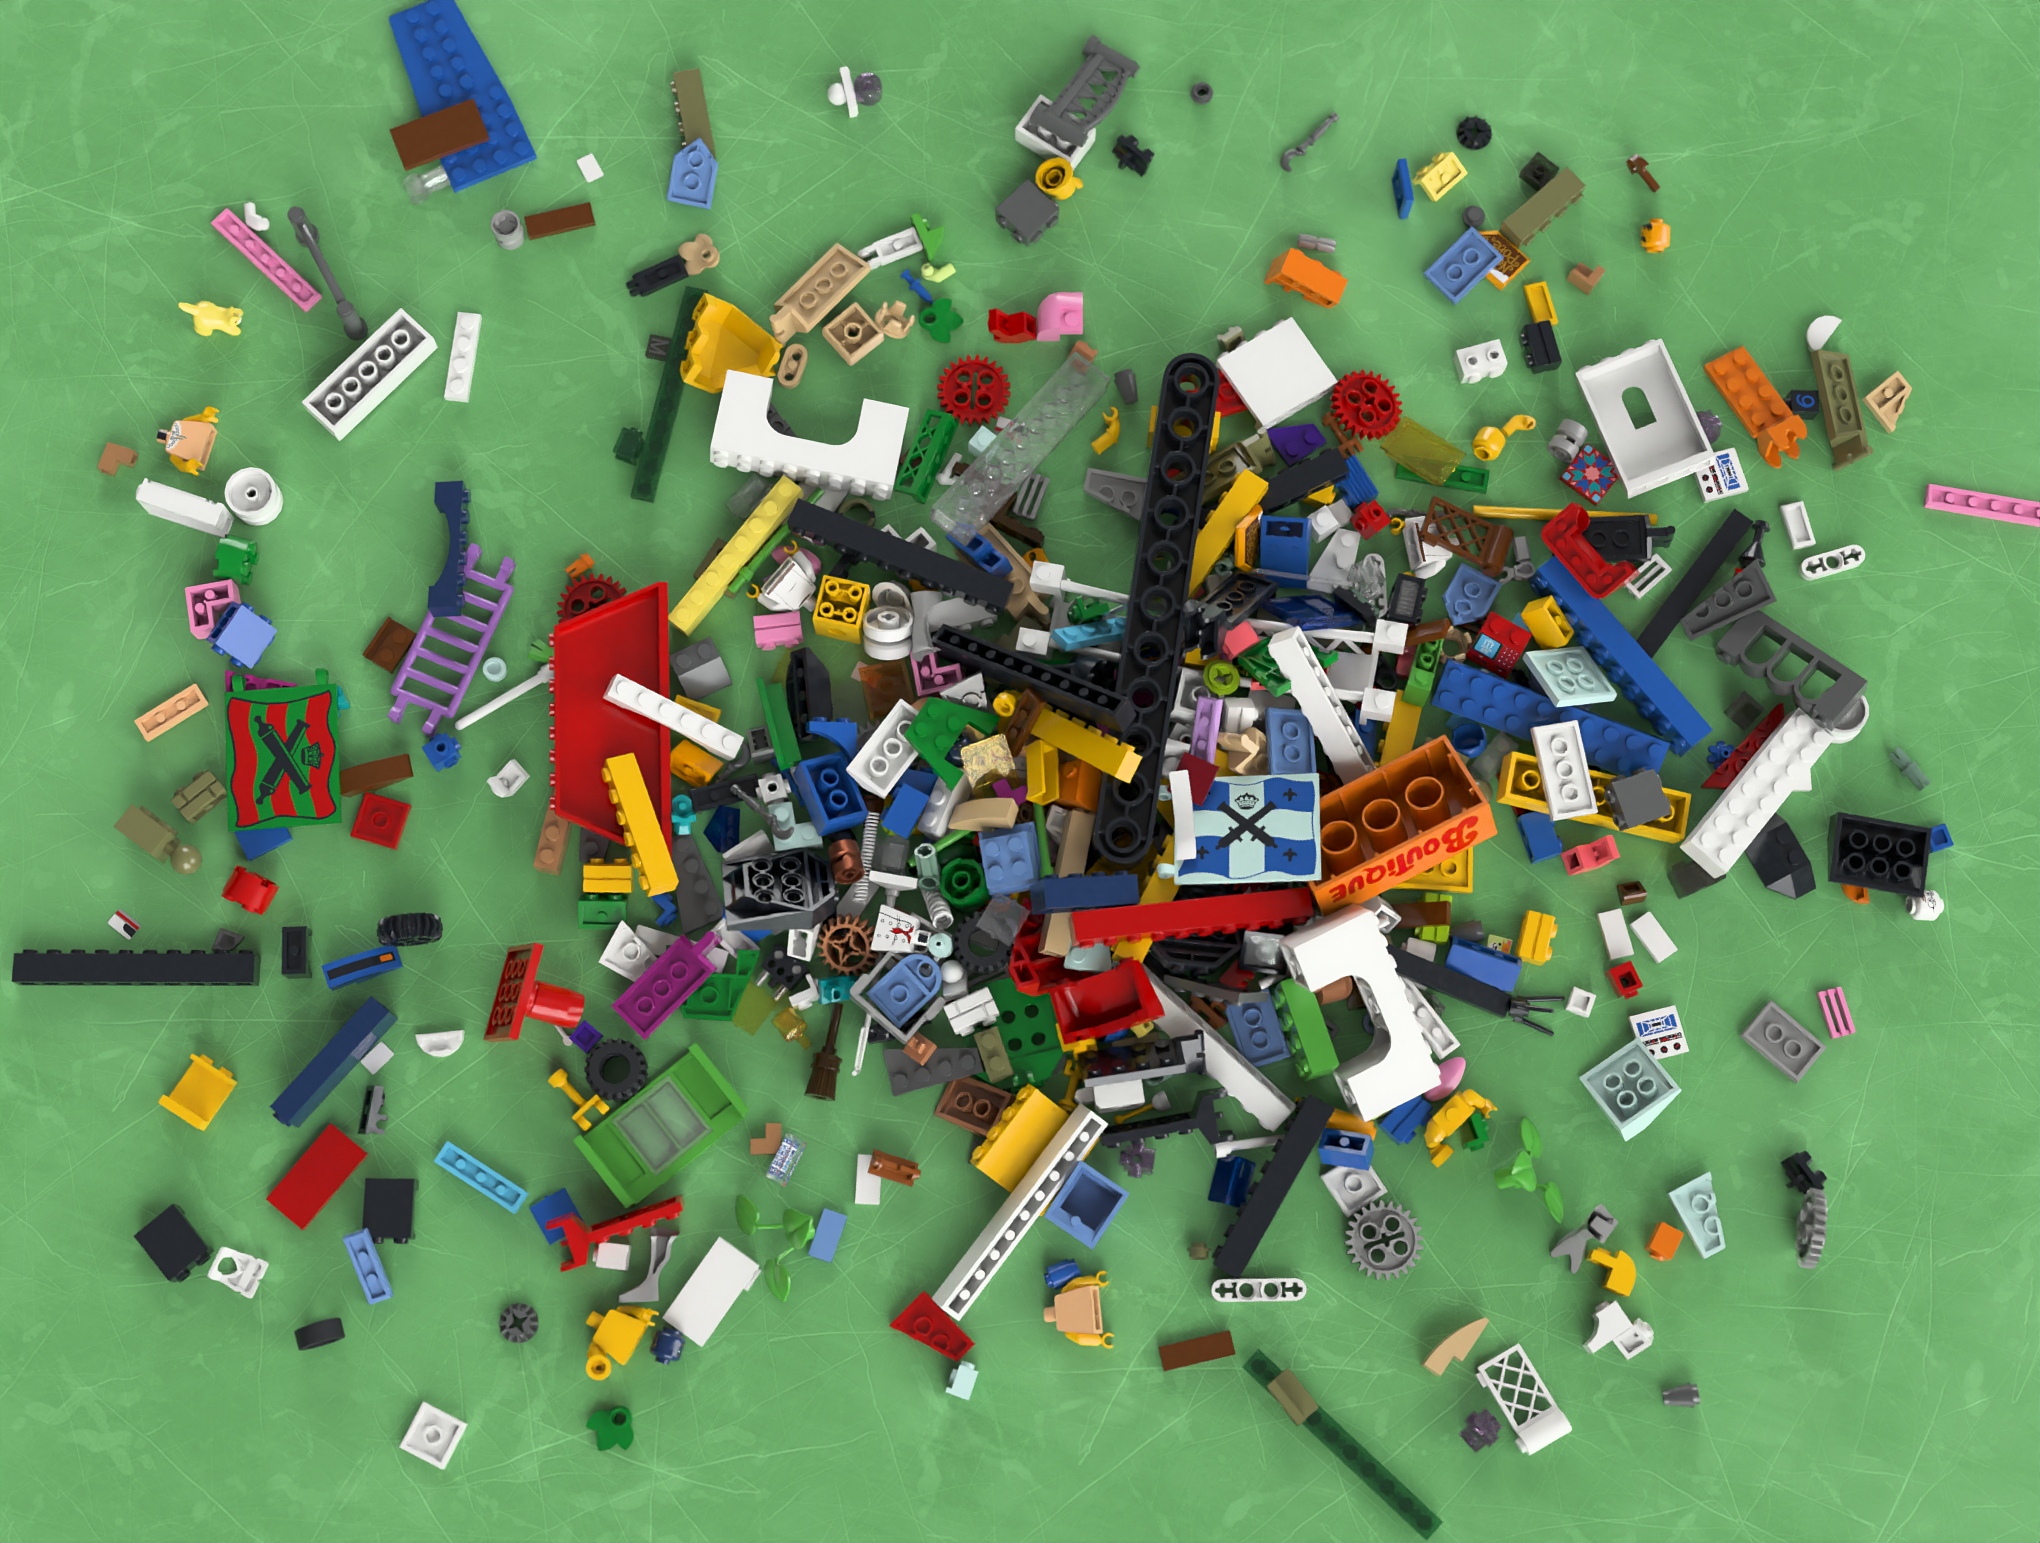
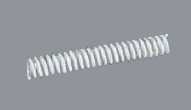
M868 811L869 814L864 825V835L862 836L864 839H862L863 843H861L860 859L863 866L872 867L869 864H864H871L872 861L863 859L872 860L873 858L863 855L873 856L872 853L866 852H874L871 849L875 847L865 844L875 845V843L865 840L876 841L873 839L877 837L876 835L867 833L877 834V832L867 829L878 830L875 828L878 824L874 823L879 821L869 818L879 819L877 816L880 814ZM861 879V880H859V881L869 882L868 879ZM857 881L852 900L856 903L866 904L865 902L858 901H866V898L857 896L867 897V895L857 892L868 893L865 890H860L868 889V887L859 885L868 886L869 884Z

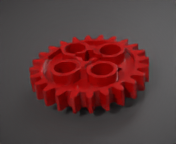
M978 354L975 360H971L970 355H967V361H963L958 357L957 365L950 362L951 370L944 368L945 376L939 377V381L942 384L937 385V390L940 391L937 397L939 400H942L940 407H947L945 413H952L955 420L960 418L961 426L965 421H968L969 427H972L973 422H977V425L981 427V421L983 420L989 425L990 417L998 420L997 412L1004 414L1003 406L1009 405V400L1006 398L1011 397V392L1008 391L1011 384L1006 382L1008 380L1007 374L1001 375L1003 367L996 369L995 360L989 364L987 356L983 361H980ZM976 372L978 377L975 407L970 409L973 375ZM961 376L969 378L967 382H960L958 379ZM988 378L992 382L990 384H983L981 380ZM963 397L967 399V402L960 404L956 400ZM985 399L990 403L987 406H982L978 402Z
M1363 369L1358 374L1354 370L1350 375L1345 374L1333 388V395L1330 397L1333 403L1330 409L1336 410L1332 416L1340 418L1337 425L1344 424V432L1349 429L1352 430L1351 437L1358 433L1360 440L1366 435L1369 441L1374 437L1380 440L1383 435L1385 437L1388 436L1401 420L1399 416L1403 411L1399 407L1402 405V402L1396 401L1400 394L1392 392L1395 386L1388 387L1389 379L1381 381V374L1373 377V371L1366 375Z
M591 573L589 580H586L581 575L582 582L580 583L573 579V588L565 586L568 594H560L564 602H557L558 607L562 610L556 613L558 617H563L558 620L559 624L591 611L594 607L598 608L609 603L607 602L608 599L614 601L624 597L627 593L626 588L619 589L621 586L619 581L612 584V576H609L605 581L602 573H600L598 579H595L593 573ZM597 591H602V592H604V594H603V596H602L601 598H599V599H594V598H592V596H593V594H594L595 592H597ZM577 604L584 605L583 610L580 612H575L573 609Z

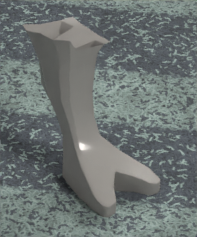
M917 591L910 593L914 612L912 658L915 661L922 662L925 655L941 651L937 647L934 648L928 627V612L934 605L943 600L941 592Z
M1601 1203L1584 1219L1579 1228L1570 1231L1551 1250L1550 1256L1556 1258L1569 1254L1570 1271L1575 1274L1580 1269L1587 1240L1595 1238L1604 1243L1619 1222Z
M651 1227V1259L647 1277L635 1288L619 1294V1302L659 1301L658 1278L662 1268L670 1259L671 1245L680 1231L676 1232L664 1227Z

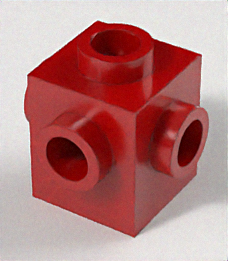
M1373 500L1368 505L1366 502H1363L1354 509L1356 514L1349 519L1365 541L1392 522L1376 500Z

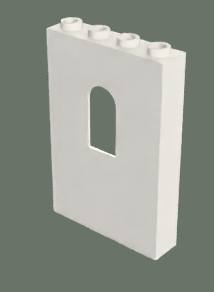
M1662 338L1656 341L1654 339L1649 340L1636 349H1626L1621 355L1616 357H1606L1600 363L1593 366H1584L1575 373L1578 388L1628 499L1715 465V454ZM1629 387L1640 388L1644 392L1657 422L1635 430L1622 401L1624 390Z

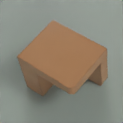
M1580 262L1575 269L1571 270L1566 280L1589 295L1602 278L1605 269L1598 265L1593 271Z

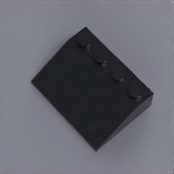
M1837 812L1830 817L1827 838L1828 882L1924 898L1932 828Z

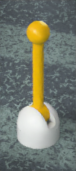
M1164 1090L1154 1095L1151 1104L1123 1116L1116 1115L1114 1122L1118 1125L1122 1124L1124 1120L1152 1108L1158 1111L1170 1109L1171 1106Z

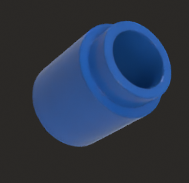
M1074 1258L1069 1261L1065 1259L1047 1267V1273L1043 1274L1048 1287H1054L1055 1291L1063 1288L1074 1278L1081 1277Z

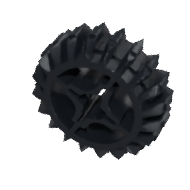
M416 912L391 915L377 923L379 942L388 947L417 946L434 943L442 937L443 924L441 923V918L432 913Z

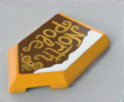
M1478 231L1504 256L1503 260L1485 276L1488 281L1501 291L1531 260L1499 231Z
M1258 504L1235 528V566L1248 573L1253 570L1260 551L1263 511L1262 507Z

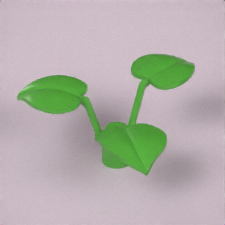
M1524 1116L1520 1123L1519 1135L1522 1145L1527 1152L1520 1151L1514 1162L1509 1164V1167L1496 1170L1494 1172L1495 1182L1500 1189L1515 1186L1516 1189L1523 1187L1529 1192L1534 1191L1536 1188L1542 1189L1544 1191L1543 1200L1548 1211L1560 1224L1564 1214L1563 1196L1558 1186L1552 1181L1548 1182L1547 1186L1545 1184H1537L1531 1157L1533 1155L1536 1159L1540 1158L1542 1141L1534 1124Z
M737 1195L735 1205L736 1219L740 1229L745 1234H754L756 1228L785 1229L786 1239L791 1246L775 1258V1262L772 1259L766 1261L764 1276L770 1291L779 1300L786 1302L790 1291V1275L780 1261L792 1250L803 1248L807 1240L814 1238L813 1217L805 1215L797 1209L788 1208L783 1213V1224L758 1223L759 1212L755 1204L747 1197Z

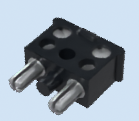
M775 944V949L761 964L763 970L754 980V983L757 986H761L767 977L771 975L772 978L767 983L768 986L773 989L778 982L781 983L780 987L772 995L775 1001H779L787 990L792 992L806 974L810 973V970L795 957L788 956L787 950L781 945ZM775 962V966L770 968V964ZM780 970H785L784 974L779 975ZM793 977V981L789 983L788 979Z

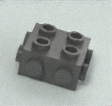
M1028 179L996 208V222L1002 228H1007L1012 233V237L1018 243H1023L1026 247L1032 242L1034 244L1042 238L1043 232L1048 227L1050 229L1053 228L1059 221V206L1057 202L1052 198L1048 199L1043 194L1042 189L1036 183L1032 184Z
M1644 767L1632 771L1631 777L1625 778L1624 775L1610 779L1611 784L1604 787L1605 800L1611 806L1614 824L1619 827L1620 832L1671 814L1670 802L1663 793L1662 781L1660 776L1656 774L1655 769L1646 771Z

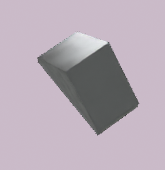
M768 725L746 730L754 765L770 762L776 757Z

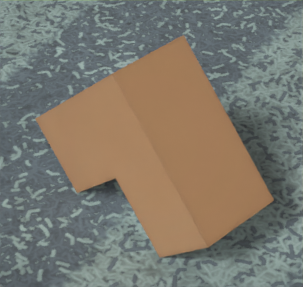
M107 442L97 468L102 473L115 476L120 464L133 468L139 455L135 450Z
M766 1123V1138L750 1139V1154L777 1155L782 1146V1124Z

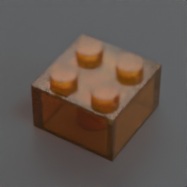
M904 658L858 668L869 719L888 715L900 699L910 706L915 703Z

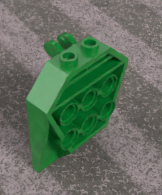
M1011 977L969 987V994L988 987L999 1011V1016L996 1017L997 1021L992 1023L990 1028L997 1026L1015 1073L1011 1078L994 1084L989 1080L987 1071L974 1076L993 1087L1011 1094H1017L1028 1083L1036 1089L1045 1086L1044 1082L1051 1079L1066 1053L1063 1052L1055 1025L1058 1021L1050 993L1034 997L1017 991ZM1029 1007H1035L1039 1012L1036 1017L1029 1018L1025 1015L1026 1010ZM1006 1013H1013L1015 1015V1020L1010 1024L1002 1021V1017ZM979 1025L974 1027V1032L963 1036L966 1048H978L974 1034L985 1031ZM1041 1034L1045 1037L1043 1045L1036 1046L1032 1043L1035 1035ZM1014 1040L1022 1043L1021 1049L1017 1052L1009 1049V1044Z

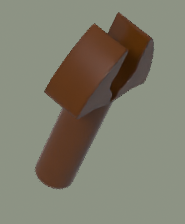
M1635 154L1626 161L1631 174L1638 173L1652 192L1660 189L1659 184L1645 168L1649 164L1645 159Z

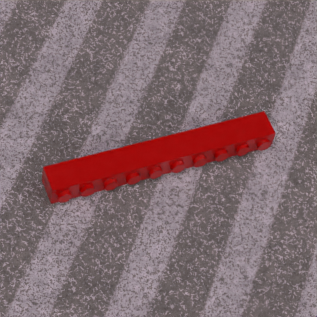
M1309 887L1077 911L1071 912L1068 922L1072 946L1088 949L1094 947V944L1103 943V946H1114L1118 944V941H1127L1128 944H1134L1146 938H1151V941H1161L1166 939L1165 936L1174 935L1176 939L1189 937V934L1198 933L1199 936H1207L1213 934V931L1222 930V933L1227 934L1236 932L1239 928H1246V931H1254L1260 929V926L1269 925V928H1280L1285 923H1293V926L1307 924V921L1314 914Z

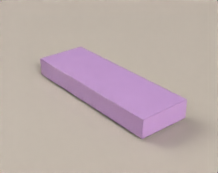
M1202 695L1198 696L1190 754L1214 764L1223 700Z

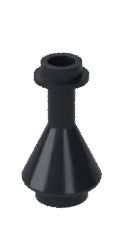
M1756 520L1752 524V529L1755 530L1753 541L1738 558L1742 569H1745L1756 559L1761 568L1765 567L1766 563L1761 544L1764 533L1770 531L1768 522Z

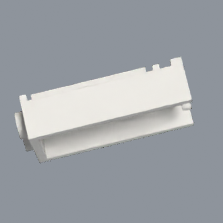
M144 478L143 483L138 486L136 491V500L149 514L221 538H225V534L229 533L235 519L222 503L217 502L215 504L211 500L208 502L205 498L149 481Z

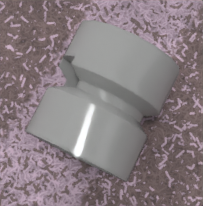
M502 210L492 217L491 229L498 245L507 250L520 247L524 242L525 234L517 214L509 210Z
M1564 419L1556 431L1557 435H1554L1548 444L1547 450L1561 461L1572 462L1579 451V447L1582 446L1587 438L1588 431L1578 422Z

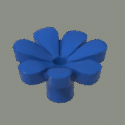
M1718 741L1716 746H1709L1708 751L1712 755L1707 756V762H1715L1714 769L1716 770L1734 751V746L1732 744L1725 746L1724 741Z

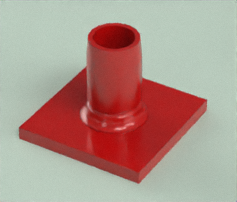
M534 942L508 948L483 1040L489 1042L518 1040L524 1016L574 1029L577 1026L584 1008V995L564 987L535 980L544 945Z

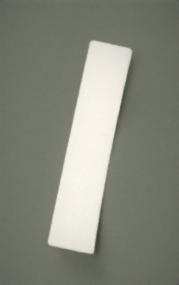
M1188 770L1169 772L1175 819L1177 860L1196 858V840Z

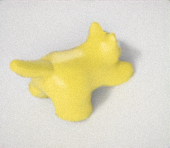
M200 301L196 305L182 302L178 304L179 308L183 311L193 314L194 330L200 335L209 336L214 329L221 330L232 336L241 333L240 328L236 326L241 322V316L243 315L241 309L233 308V306L230 308L219 307L209 301Z

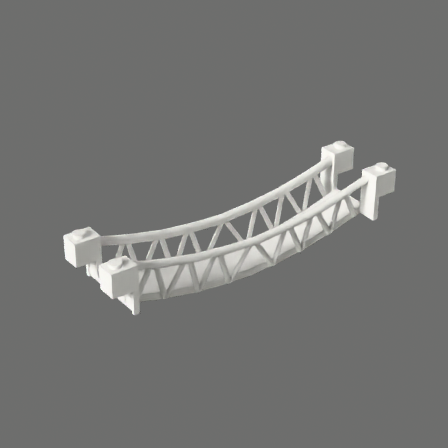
M1034 560L1030 578L1031 590L1055 595L1056 601L1049 632L1020 627L1016 653L1032 660L1047 661L1052 660L1055 648L1059 649L1061 653L1071 652L1090 655L1118 664L1121 640L1100 644L1097 648L1084 647L1064 651L1051 638V635L1055 629L1074 626L1069 623L1067 618V611L1072 602H1064L1066 591L1082 595L1080 596L1082 601L1091 597L1094 602H1099L1100 604H1103L1100 600L1122 604L1110 610L1104 620L1123 617L1115 614L1126 609L1128 595L1067 581L1064 565ZM1151 602L1146 606L1147 610L1160 613L1156 617L1166 613L1164 606L1158 602ZM1246 618L1243 621H1248L1257 635L1264 631L1268 636H1273V632L1279 633L1299 626L1306 640L1313 646L1319 647L1320 652L1325 653L1334 650L1344 641L1356 653L1338 652V661L1331 664L1330 669H1328L1327 678L1339 700H1347L1353 704L1362 702L1360 725H1366L1367 718L1391 723L1396 692L1373 689L1379 651L1403 655L1408 624L1377 619L1375 633L1295 625ZM1185 624L1183 627L1181 642H1183L1185 636ZM1312 637L1334 639V641L1327 648H1324ZM1354 642L1373 643L1372 654H1365ZM1143 659L1146 662H1154L1152 660ZM1182 666L1177 667L1176 677L1183 668ZM1187 668L1200 673L1204 672L1203 670ZM1218 674V676H1217V678L1224 679V680L1227 678V677H1224V676H1223V677H1220L1219 674ZM1240 677L1237 689L1242 687L1251 688L1252 678ZM1288 690L1285 694H1292L1291 690Z

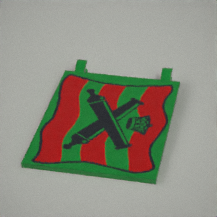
M322 667L315 670L317 685L245 691V677L240 674L232 676L234 692H225L228 832L342 823L337 684H328L329 672Z

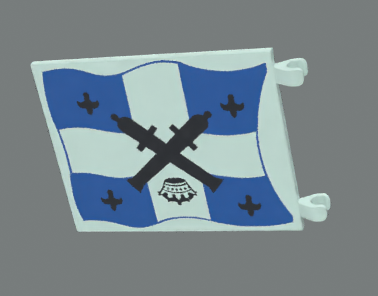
M1319 773L1215 777L1203 806L1192 803L1196 858L1177 860L1174 824V865L1158 864L1157 872L1159 878L1167 879L1174 877L1175 885L1321 880ZM1160 785L1159 799L1161 801L1172 799V793L1167 792L1169 787L1167 785Z

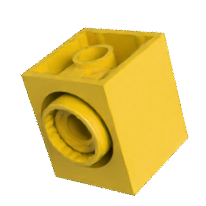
M824 575L813 615L815 633L821 636L861 644L864 633L863 617L869 611L871 605L870 586Z

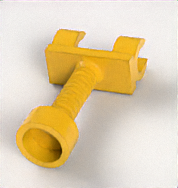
M561 1068L549 1078L548 1082L554 1088L560 1087L573 1102L578 1105L580 1110L572 1118L586 1132L592 1125L583 1115L593 1105L603 1115L610 1108L597 1094L588 1102L577 1093L578 1091L567 1081L569 1075Z

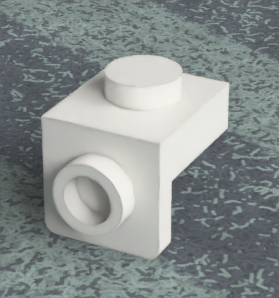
M514 759L510 760L497 776L490 777L487 782L491 786L493 793L503 798L513 796L530 775Z
M810 973L806 975L810 988L789 997L793 1009L798 1008L799 1011L812 1006L813 1001L819 998L817 977L812 979Z

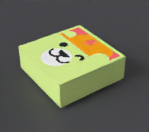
M1489 934L1486 947L1510 954L1513 940Z

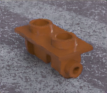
M874 1149L867 1173L913 1187L914 1179L919 1178L921 1170L917 1169L918 1163Z

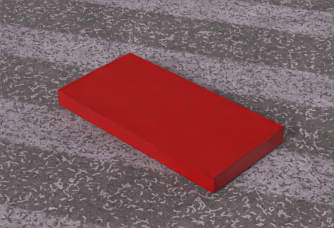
M330 1123L266 1200L301 1230H305L369 1154Z

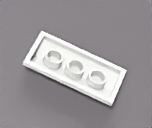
M902 699L898 701L846 769L862 788L882 798L887 796L918 755L916 750L906 740L904 734L919 711Z

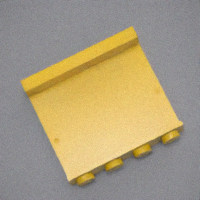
M1029 1083L1018 1092L1015 1102L1012 1106L1005 1109L1000 1122L989 1130L987 1139L974 1150L973 1157L970 1160L974 1166L1010 1193L1014 1191L1070 1117L1068 1113ZM1099 1137L1096 1139V1141L1093 1143V1145L1090 1147V1149L1087 1151V1153L1084 1155L1081 1161H1083L1086 1158V1156L1089 1154V1152L1100 1139ZM1068 1178L1065 1180V1182L1062 1184V1186L1059 1188V1190L1056 1192V1194L1053 1196L1050 1202L1040 1213V1216L1044 1214V1212L1047 1210V1208L1059 1194Z

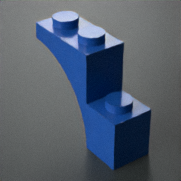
M813 717L812 721L806 723V733L818 734L832 741L843 751L849 765L863 748L859 747V751H856L857 723H850V718H836V722H827L825 717Z

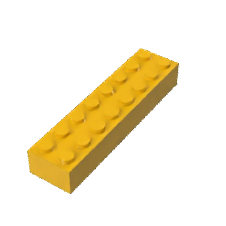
M1514 751L1503 756L1496 802L1549 814L1537 757ZM1589 770L1598 813L1568 819L1620 831L1619 827L1614 824L1611 806L1604 797V787L1611 784L1610 779L1617 776ZM1662 787L1664 795L1670 802L1671 814L1621 832L1672 844L1684 840L1691 794Z

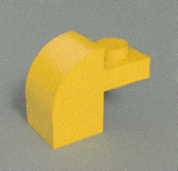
M1598 1247L1597 1250H1590L1586 1260L1608 1269L1601 1288L1619 1296L1628 1297L1636 1279V1269L1632 1259L1621 1250L1615 1251L1613 1257H1611L1610 1251Z

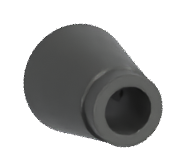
M1132 369L1115 373L1114 383L1125 404L1137 402L1136 376L1132 373Z
M1473 919L1449 928L1450 942L1453 936L1471 942H1479V940L1484 939L1481 920L1475 921Z
M1686 1383L1662 1391L1664 1406L1694 1407V1405L1700 1404L1697 1384L1691 1385Z

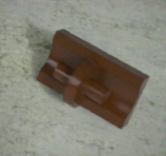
M1191 996L1190 1000L1192 1001L1188 1006L1198 1015L1201 1011L1208 1015L1209 1018L1206 1022L1214 1030H1217L1219 1027L1222 1028L1228 1023V1018L1222 1013L1228 1007L1223 1002L1212 1001L1211 1003L1206 997Z

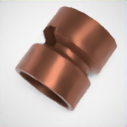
M844 839L829 846L828 854L833 865L832 870L837 883L851 884L864 877L865 871L856 841Z

